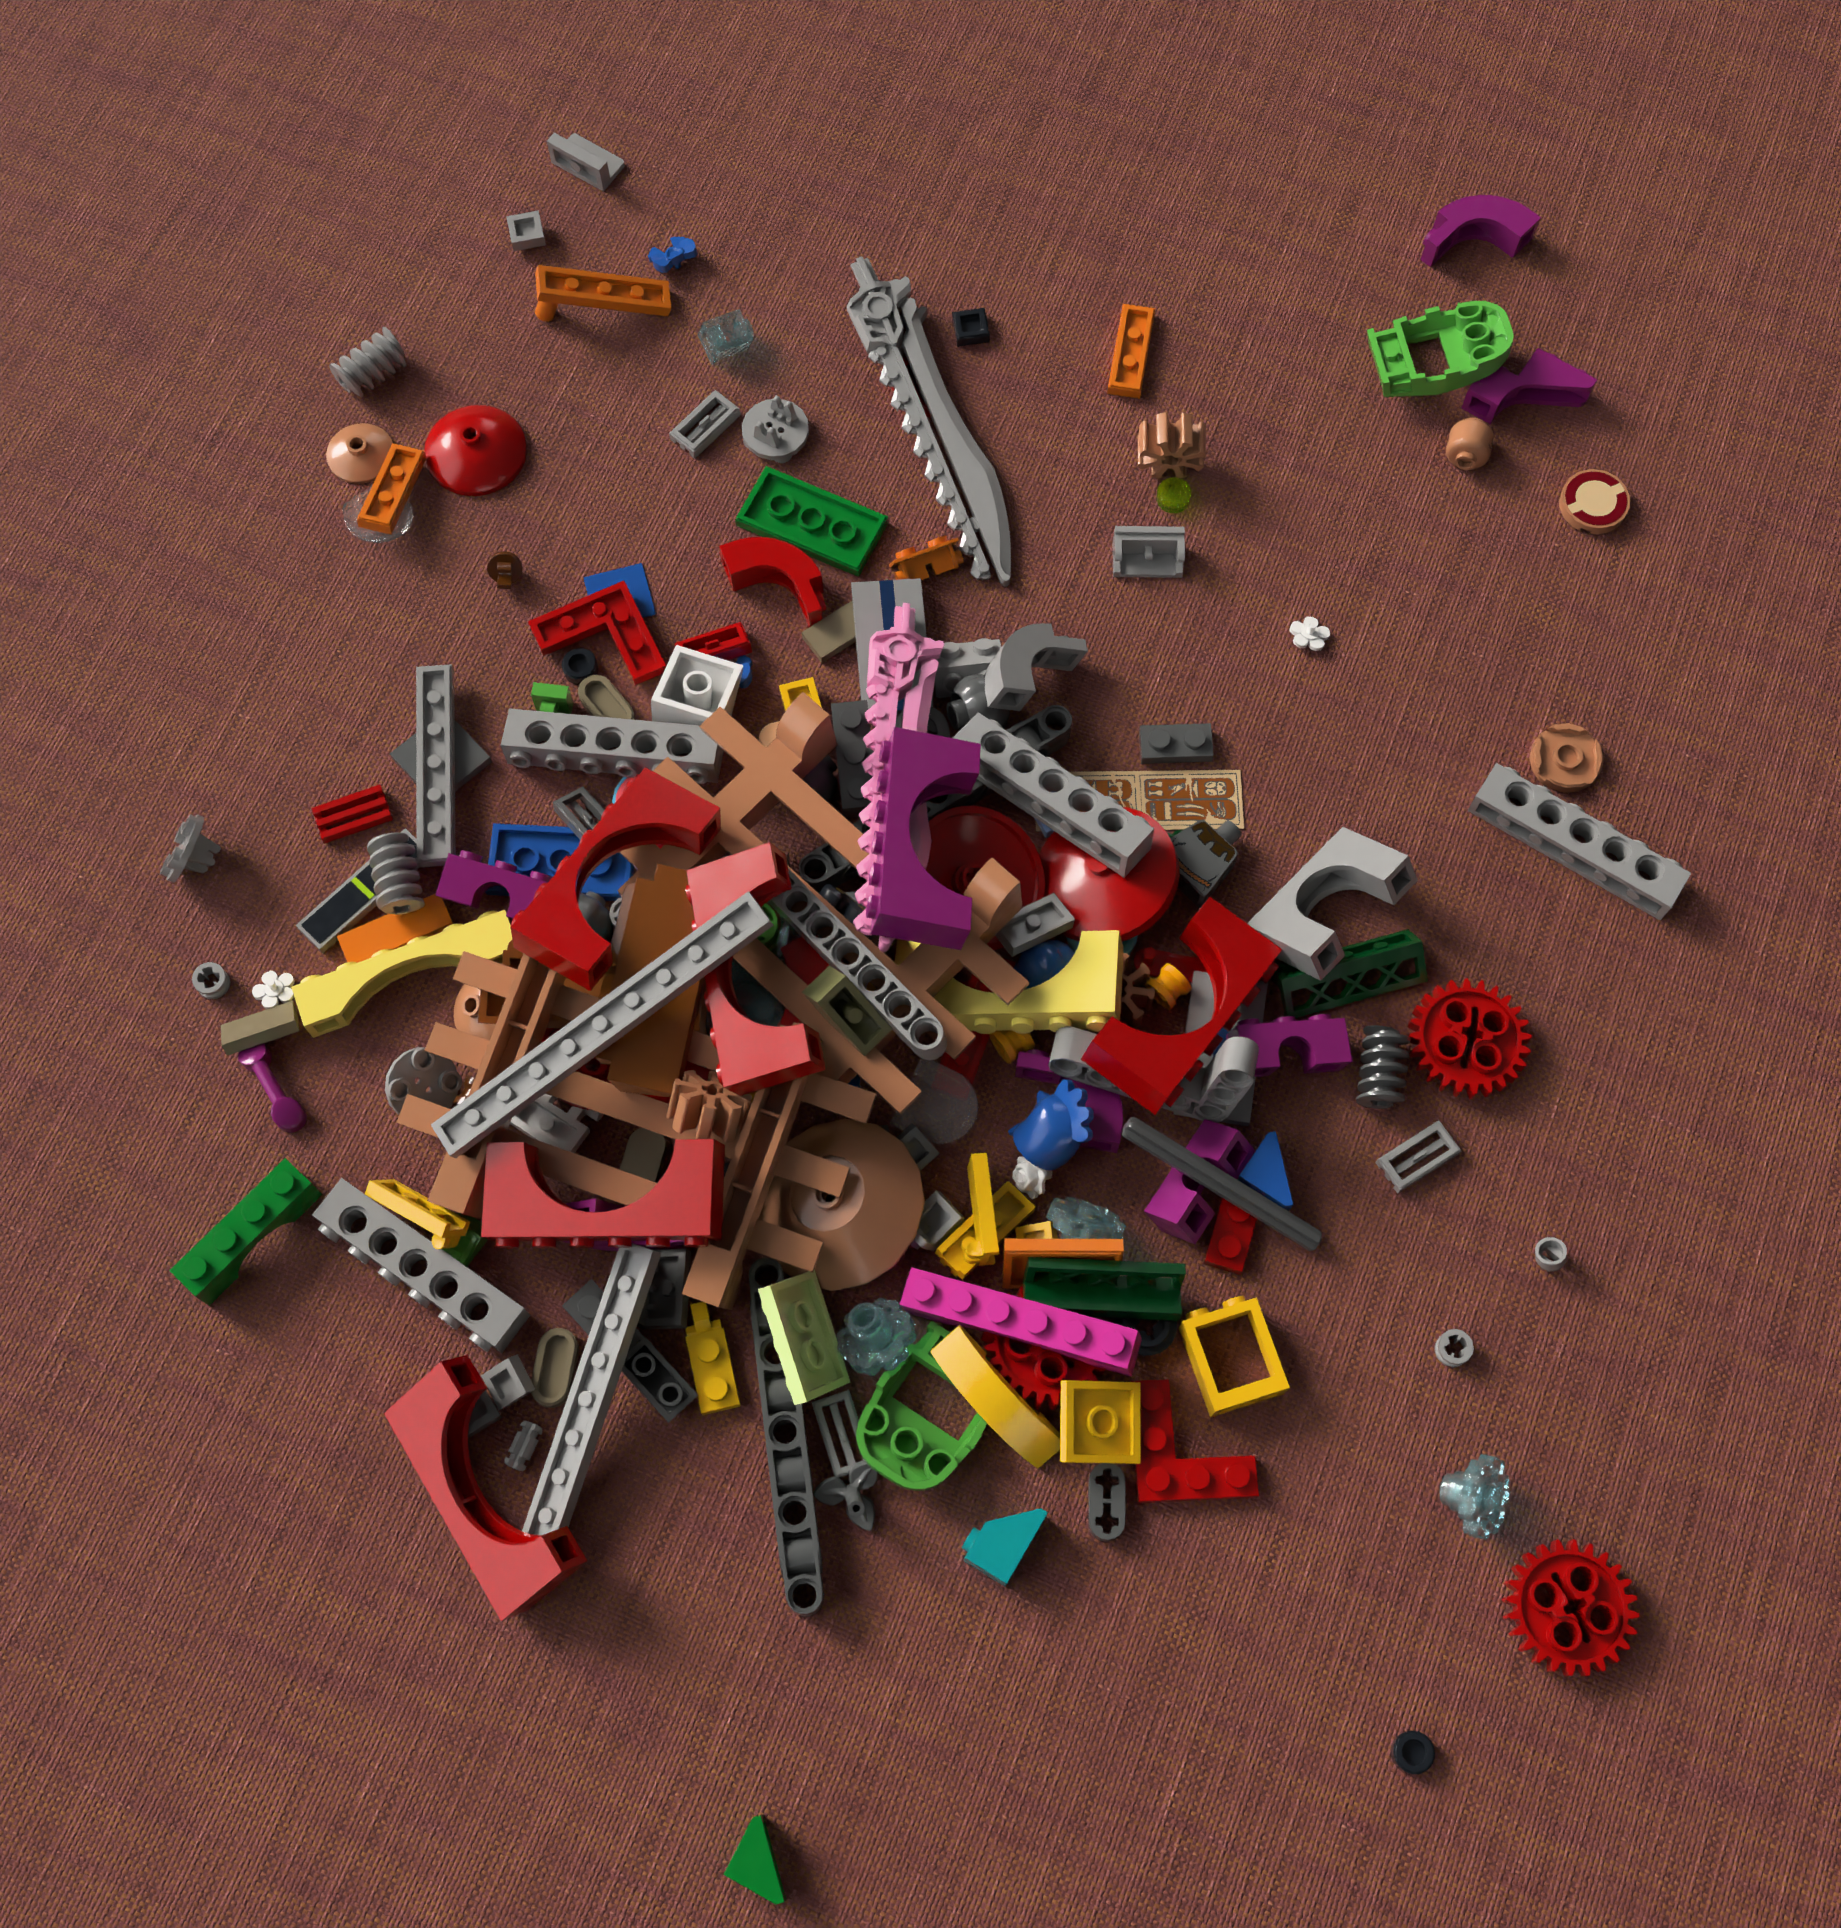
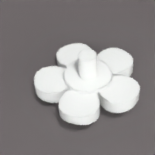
M1306 617L1303 623L1294 621L1290 626V632L1295 636L1293 639L1294 645L1299 648H1305L1308 644L1309 648L1313 651L1323 649L1324 641L1330 636V630L1326 626L1317 627L1318 620L1314 617Z
M269 971L261 977L264 985L258 984L252 989L254 998L262 1000L263 1007L269 1009L279 1005L278 999L282 1003L292 1001L294 994L291 987L294 985L295 980L289 973H283L278 978L274 971Z

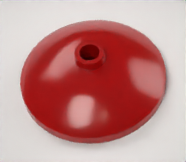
M471 405L458 408L443 416L429 432L424 451L429 472L442 487L460 495L481 496L504 488L517 477L526 460L527 444L522 428L511 415L492 406Z

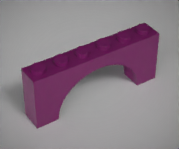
M894 727L889 741H882L879 762L885 764L884 770H880L876 791L882 793V800H878L874 813V823H879V831H875L871 847V853L877 855V861L872 863L869 874V885L874 886V895L869 896L866 908V918H872L870 934L956 950L962 949L971 931L972 898L946 888L925 870L912 846L909 821L911 814L920 805L932 798L946 794L970 795L979 775L981 744Z

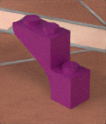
M1537 348L1519 376L1501 366L1491 375L1472 383L1461 409L1491 424L1502 410L1515 404L1582 407L1587 402L1597 379L1590 376L1584 370L1577 369L1560 360L1556 355Z

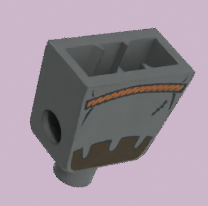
M1199 820L1170 838L1179 860L1180 875L1177 888L1199 909L1214 894L1235 866L1238 852L1232 844L1242 834L1239 828L1229 820L1225 821L1217 830L1211 827L1205 820Z

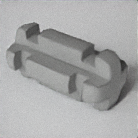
M529 1421L521 1423L520 1426L523 1429L521 1432L517 1431L508 1451L511 1455L509 1458L505 1457L504 1463L508 1467L518 1471L526 1469L527 1466L524 1463L526 1460H530L538 1443L537 1435L542 1434V1428Z

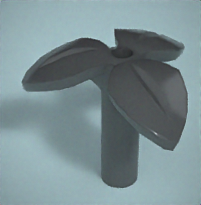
M865 1461L859 1462L849 1470V1485H846L836 1476L821 1482L814 1490L813 1495L819 1502L834 1506L846 1499V1514L849 1519L858 1527L870 1531L875 1521V1506L873 1500L862 1495L860 1490L874 1486L878 1478V1472L872 1469Z

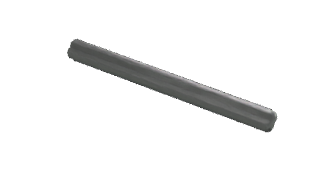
M1131 1117L1124 1125L1122 1132L1124 1138L1308 1251H1314L1322 1240L1320 1230L1136 1117Z

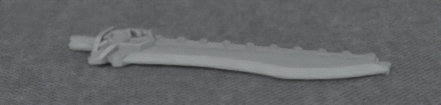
M863 256L858 257L856 262L852 263L850 267L860 288L859 292L849 300L847 312L867 354H869L868 358L875 364H883L879 381L885 387L894 388L891 406L897 411L901 410L906 413L902 429L908 434H916L917 436L913 453L920 459H928L924 476L931 483L933 481L939 483L936 501L943 507L948 506L951 508L947 525L954 531L958 530L963 533L959 550L965 555H973L974 557L970 574L977 580L991 578L989 565L975 532L979 531L999 582L1003 587H1007L1011 577V545L1008 516L1002 490L994 467L965 426L946 390L921 324L915 299L909 298L911 295L910 280L905 276L901 280L879 281L869 259H864ZM900 311H901V316H902L904 325H905L906 330H907V335H906V338H905L904 342H903V324H902V321H901V318H900V315H899V312H900ZM902 342L903 351L905 353L907 361L910 365V368L920 389L922 397L925 401L927 409L930 413L932 421L935 425L939 438L942 442L944 450L947 454L949 462L952 466L954 474L957 478L959 486L962 490L964 498L972 514L971 518H969L966 513V510L961 501L957 488L954 484V481L944 460L942 452L939 448L935 435L932 431V428L922 407L920 399L917 395L915 387L912 383L908 370L900 354L899 348Z

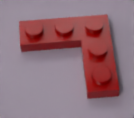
M621 581L528 621L543 656L608 629L635 686L663 674L666 668L665 662L625 581Z
M1169 1379L1130 1381L1140 1382L1141 1464H1135L1138 1503L1257 1498L1259 1496L1255 1455L1176 1459Z

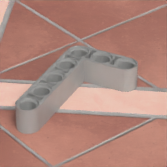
M1071 1026L1062 1027L1056 1031L1048 1065L1051 1071L1060 1076L1131 1098L1081 1060L1086 1049L1097 1034ZM1245 1037L1228 1038L1205 1069L1201 1068L1191 1082L1185 1078L1181 1081L1179 1085L1184 1088V1091L1170 1108L1164 1103L1161 1108L1201 1121L1207 1119L1216 1123L1223 1122L1253 1084L1259 1052L1258 1044Z

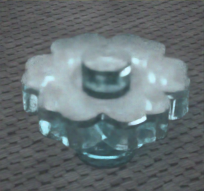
M1065 1197V1200L1054 1198L1046 1216L1048 1220L1053 1222L1052 1226L1062 1232L1060 1239H1122L1126 1229V1225L1119 1221V1216L1107 1208L1073 1197Z
M878 1298L873 1304L860 1303L844 1317V1323L847 1327L841 1329L836 1335L837 1349L842 1358L849 1362L856 1373H865L869 1376L876 1375L882 1367L888 1371L894 1370L901 1362L908 1358L909 1351L906 1346L911 1345L917 1337L914 1331L915 1323L910 1314L904 1312L897 1301L885 1298Z
M1481 1454L1478 1460L1472 1459L1465 1472L1447 1473L1442 1479L1440 1500L1443 1505H1447L1452 1511L1458 1512V1517L1463 1519V1532L1470 1537L1487 1540L1490 1533H1498L1505 1519L1504 1506L1508 1503L1510 1496V1479L1508 1475H1505V1462L1496 1456Z

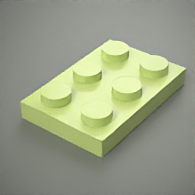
M815 1269L813 1272L808 1271L758 1289L762 1309L767 1317L774 1339V1347L779 1355L786 1377V1386L791 1393L794 1405L808 1402L850 1383Z

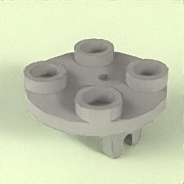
M777 395L773 399H767L755 404L745 414L742 422V436L745 447L758 457L775 460L778 463H786L792 458V455L797 454L805 445L809 435L808 419L803 410L793 402L783 400Z
M190 814L186 822H182L174 839V842L179 843V847H175L171 855L168 854L160 871V874L167 877L166 880L175 883L183 869L205 873L208 870L207 866L215 864L212 853H218L221 847L200 834L205 817L198 814L196 816Z
M416 1047L405 1051L392 1063L386 1075L385 1093L389 1105L399 1115L407 1094L450 1108L462 1085L461 1075L457 1072L454 1063L449 1059L424 1051L426 1047ZM418 1077L419 1081L415 1083V1078ZM427 1086L430 1087V1090L428 1092H426Z

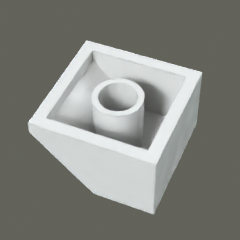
M676 645L651 699L652 721L700 726L719 707L732 716L743 673V665Z

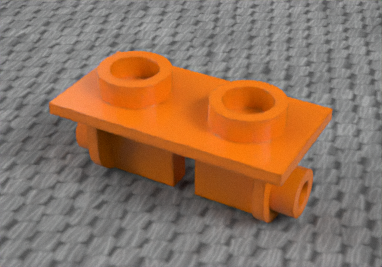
M947 535L928 541L929 548L916 552L915 547H910L895 553L897 559L889 564L890 568L898 566L899 571L894 573L895 579L921 578V581L928 579L929 574L925 566L931 564L935 576L958 569V564L964 563L963 556L960 550L954 551L952 546L959 539L957 537L948 541Z

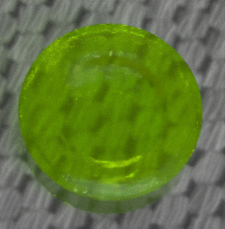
M1171 477L1159 484L1156 501L1163 511L1179 513L1188 507L1191 498V488L1186 481Z

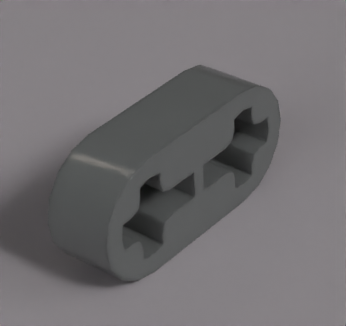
M1100 1463L1094 1467L1088 1480V1527L1093 1537L1099 1541L1109 1542L1118 1538L1125 1526V1476L1117 1465L1113 1463ZM1103 1471H1109L1110 1477L1117 1479L1118 1485H1113L1110 1489V1499H1103V1486L1096 1484L1095 1479L1102 1477ZM1103 1505H1110V1518L1117 1520L1118 1523L1117 1526H1113L1110 1529L1109 1534L1103 1533L1102 1526L1095 1523V1519H1100L1103 1515Z

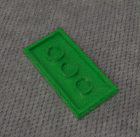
M765 466L738 513L735 523L736 526L759 536L774 538L792 544L809 557L859 577L889 520L886 515Z

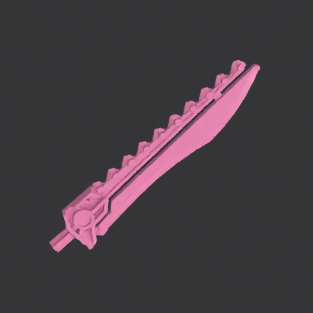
M903 603L902 607L896 606L894 627H891L890 630L877 631L870 638L866 692L869 699H873L876 704L865 712L867 722L871 723L875 728L864 736L863 740L866 747L874 752L862 762L865 773H869L873 777L860 789L863 797L871 801L859 813L862 824H866L870 829L858 839L861 850L869 853V855L856 866L859 876L866 879L867 882L855 892L858 904H862L866 908L869 896L874 895V886L869 885V874L872 863L877 861V855L871 853L874 833L879 831V823H874V813L878 800H882V793L876 791L880 770H884L885 764L879 762L881 744L883 740L889 741L896 725L898 701L903 698L901 728L927 733L935 677L939 664L937 659H939L944 647L943 641H934L915 632V609L910 608L909 603ZM920 670L918 683L911 689L915 672ZM925 802L911 814L909 831L915 854L926 870L931 847V835ZM865 909L853 920L857 931L864 935H872L870 934L872 918H866ZM879 936V950L887 952L895 938Z

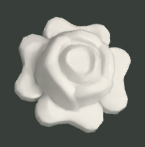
M1021 1156L1017 1158V1165L1013 1170L1012 1178L1016 1183V1187L1021 1192H1025L1031 1199H1035L1038 1195L1045 1193V1181L1052 1178V1170L1041 1169Z

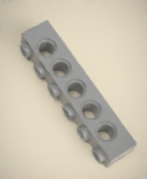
M510 708L501 741V748L507 764H513L520 768L537 766L547 767L554 771L570 769L581 770L589 774L603 772L619 774L623 777H634L636 774H640L645 767L653 771L665 758L669 757L698 784L706 782L718 783L724 752L719 745L700 729L699 725ZM613 747H618V748H616V749H614V750H608V749L613 748ZM653 750L650 753L644 754L645 751ZM681 754H688L684 757H678Z
M978 712L953 737L954 739L981 744L980 770L977 778L979 781L1123 878L1151 849L1154 828L1144 818L1133 815L1121 807L1114 798L1104 796L1092 788L1085 779L1074 776L1062 768L1053 758L1045 757L1033 749L1026 740L1017 738L1007 732L997 721L989 720Z
M1498 763L1493 767L1468 809L1472 814L1658 920H1661L1671 909L1691 875V872L1683 869L1679 862L1660 856L1650 850L1649 846L1644 842L1630 839L1618 832L1612 824L1598 821L1586 814L1580 806L1561 800L1554 796L1548 788L1535 785L1522 778L1516 770L1510 767H1503ZM1508 798L1517 799L1522 806L1513 805ZM1541 816L1550 818L1554 825L1545 823ZM1573 834L1582 836L1586 843L1577 841ZM1606 853L1615 855L1619 862L1610 860ZM1638 871L1647 873L1651 880L1642 878Z
M343 1178L339 1180L312 1214L321 1223L317 1230L335 1243L342 1238L352 1245L348 1249L351 1255L365 1265L370 1259L381 1266L377 1273L394 1286H397L402 1281L411 1288V1291L407 1294L425 1308L430 1303L442 1310L438 1317L455 1330L461 1325L470 1330L472 1335L469 1339L487 1353L491 1347L503 1353L531 1316L521 1305L444 1250L435 1249L430 1240ZM367 1218L366 1226L362 1231L351 1233V1226L355 1220ZM389 1239H397L395 1250L390 1254L382 1255L381 1247L383 1243ZM421 1260L427 1261V1268L422 1275L417 1277L411 1276V1268L416 1262ZM449 1282H457V1292L450 1298H441L443 1286ZM488 1304V1313L483 1319L478 1321L471 1319V1312L475 1306Z

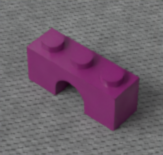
M461 850L460 856L448 853L436 896L478 909L483 894L489 888L504 886L510 896V905L506 917L513 919L520 910H525L534 900V895L539 886L543 883H548L552 876L531 871L530 877L516 873L518 867L496 860L495 866L481 863L483 856Z
M1330 1014L1314 1015L1305 1021H1296L1294 1016H1285L1274 1019L1273 1023H1260V1020L1256 1018L1245 1019L1237 1022V1026L1226 1035V1039L1245 1037L1258 1044L1259 1052L1254 1077L1269 1076L1280 1067L1278 1053L1280 1046L1290 1047L1299 1054L1304 1074L1340 1071L1352 1062L1345 1018L1331 1019Z
M1204 1119L1186 1146V1149L1235 1179H1238L1255 1153L1254 1148L1239 1130ZM1173 1167L1144 1210L1162 1232L1196 1244L1215 1215L1212 1208L1200 1196L1205 1187Z

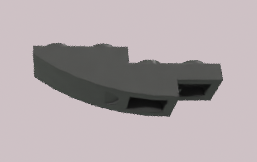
M592 1279L562 1305L588 1336L604 1293ZM636 1328L621 1372L669 1423L698 1394Z

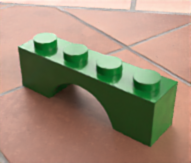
M284 1158L169 1271L196 1298L210 1306L238 1278L242 1262L258 1242L281 1225L295 1222L323 1194Z

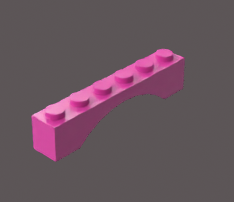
M913 1267L910 1269L899 1304L908 1314L943 1324L961 1325L962 1327L1008 1337L1132 1377L1142 1337L1136 1329Z

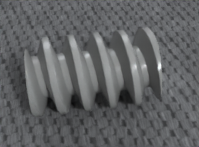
M386 327L382 329L383 335L379 333L372 335V343L368 340L362 341V351L352 348L350 350L351 359L342 355L339 358L340 366L335 363L329 364L335 379L348 393L354 392L359 397H363L362 384L373 390L372 377L377 378L383 383L385 378L382 370L386 369L394 375L396 373L393 365L395 361L402 367L407 366L404 352L399 342Z
M406 833L382 834L372 838L367 845V851L370 855L369 864L372 868L371 876L375 882L373 888L377 895L376 905L387 914H406L419 910L425 905L423 898L416 897L423 890L420 885L413 884L419 881L420 874L412 870L417 867L418 862L416 858L410 857L416 850L414 845L406 843L409 840V836Z

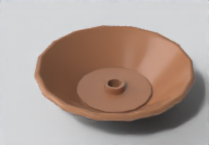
M841 1119L813 1125L788 1141L785 1145L851 1168L841 1197H836L832 1202H826L827 1193L774 1175L758 1219L824 1243L815 1266L816 1276L821 1289L835 1291L866 1285L894 1267L916 1238L925 1204L921 1172L905 1144L877 1124H865L851 1119ZM777 1260L782 1266L783 1272L790 1277L808 1272L802 1268Z

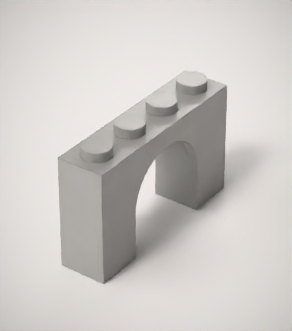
M1342 827L1247 924L1282 949L1277 959L1321 981L1341 961L1345 954L1334 930L1308 918L1312 908L1326 896L1342 890L1364 891L1395 905L1418 880L1408 855Z

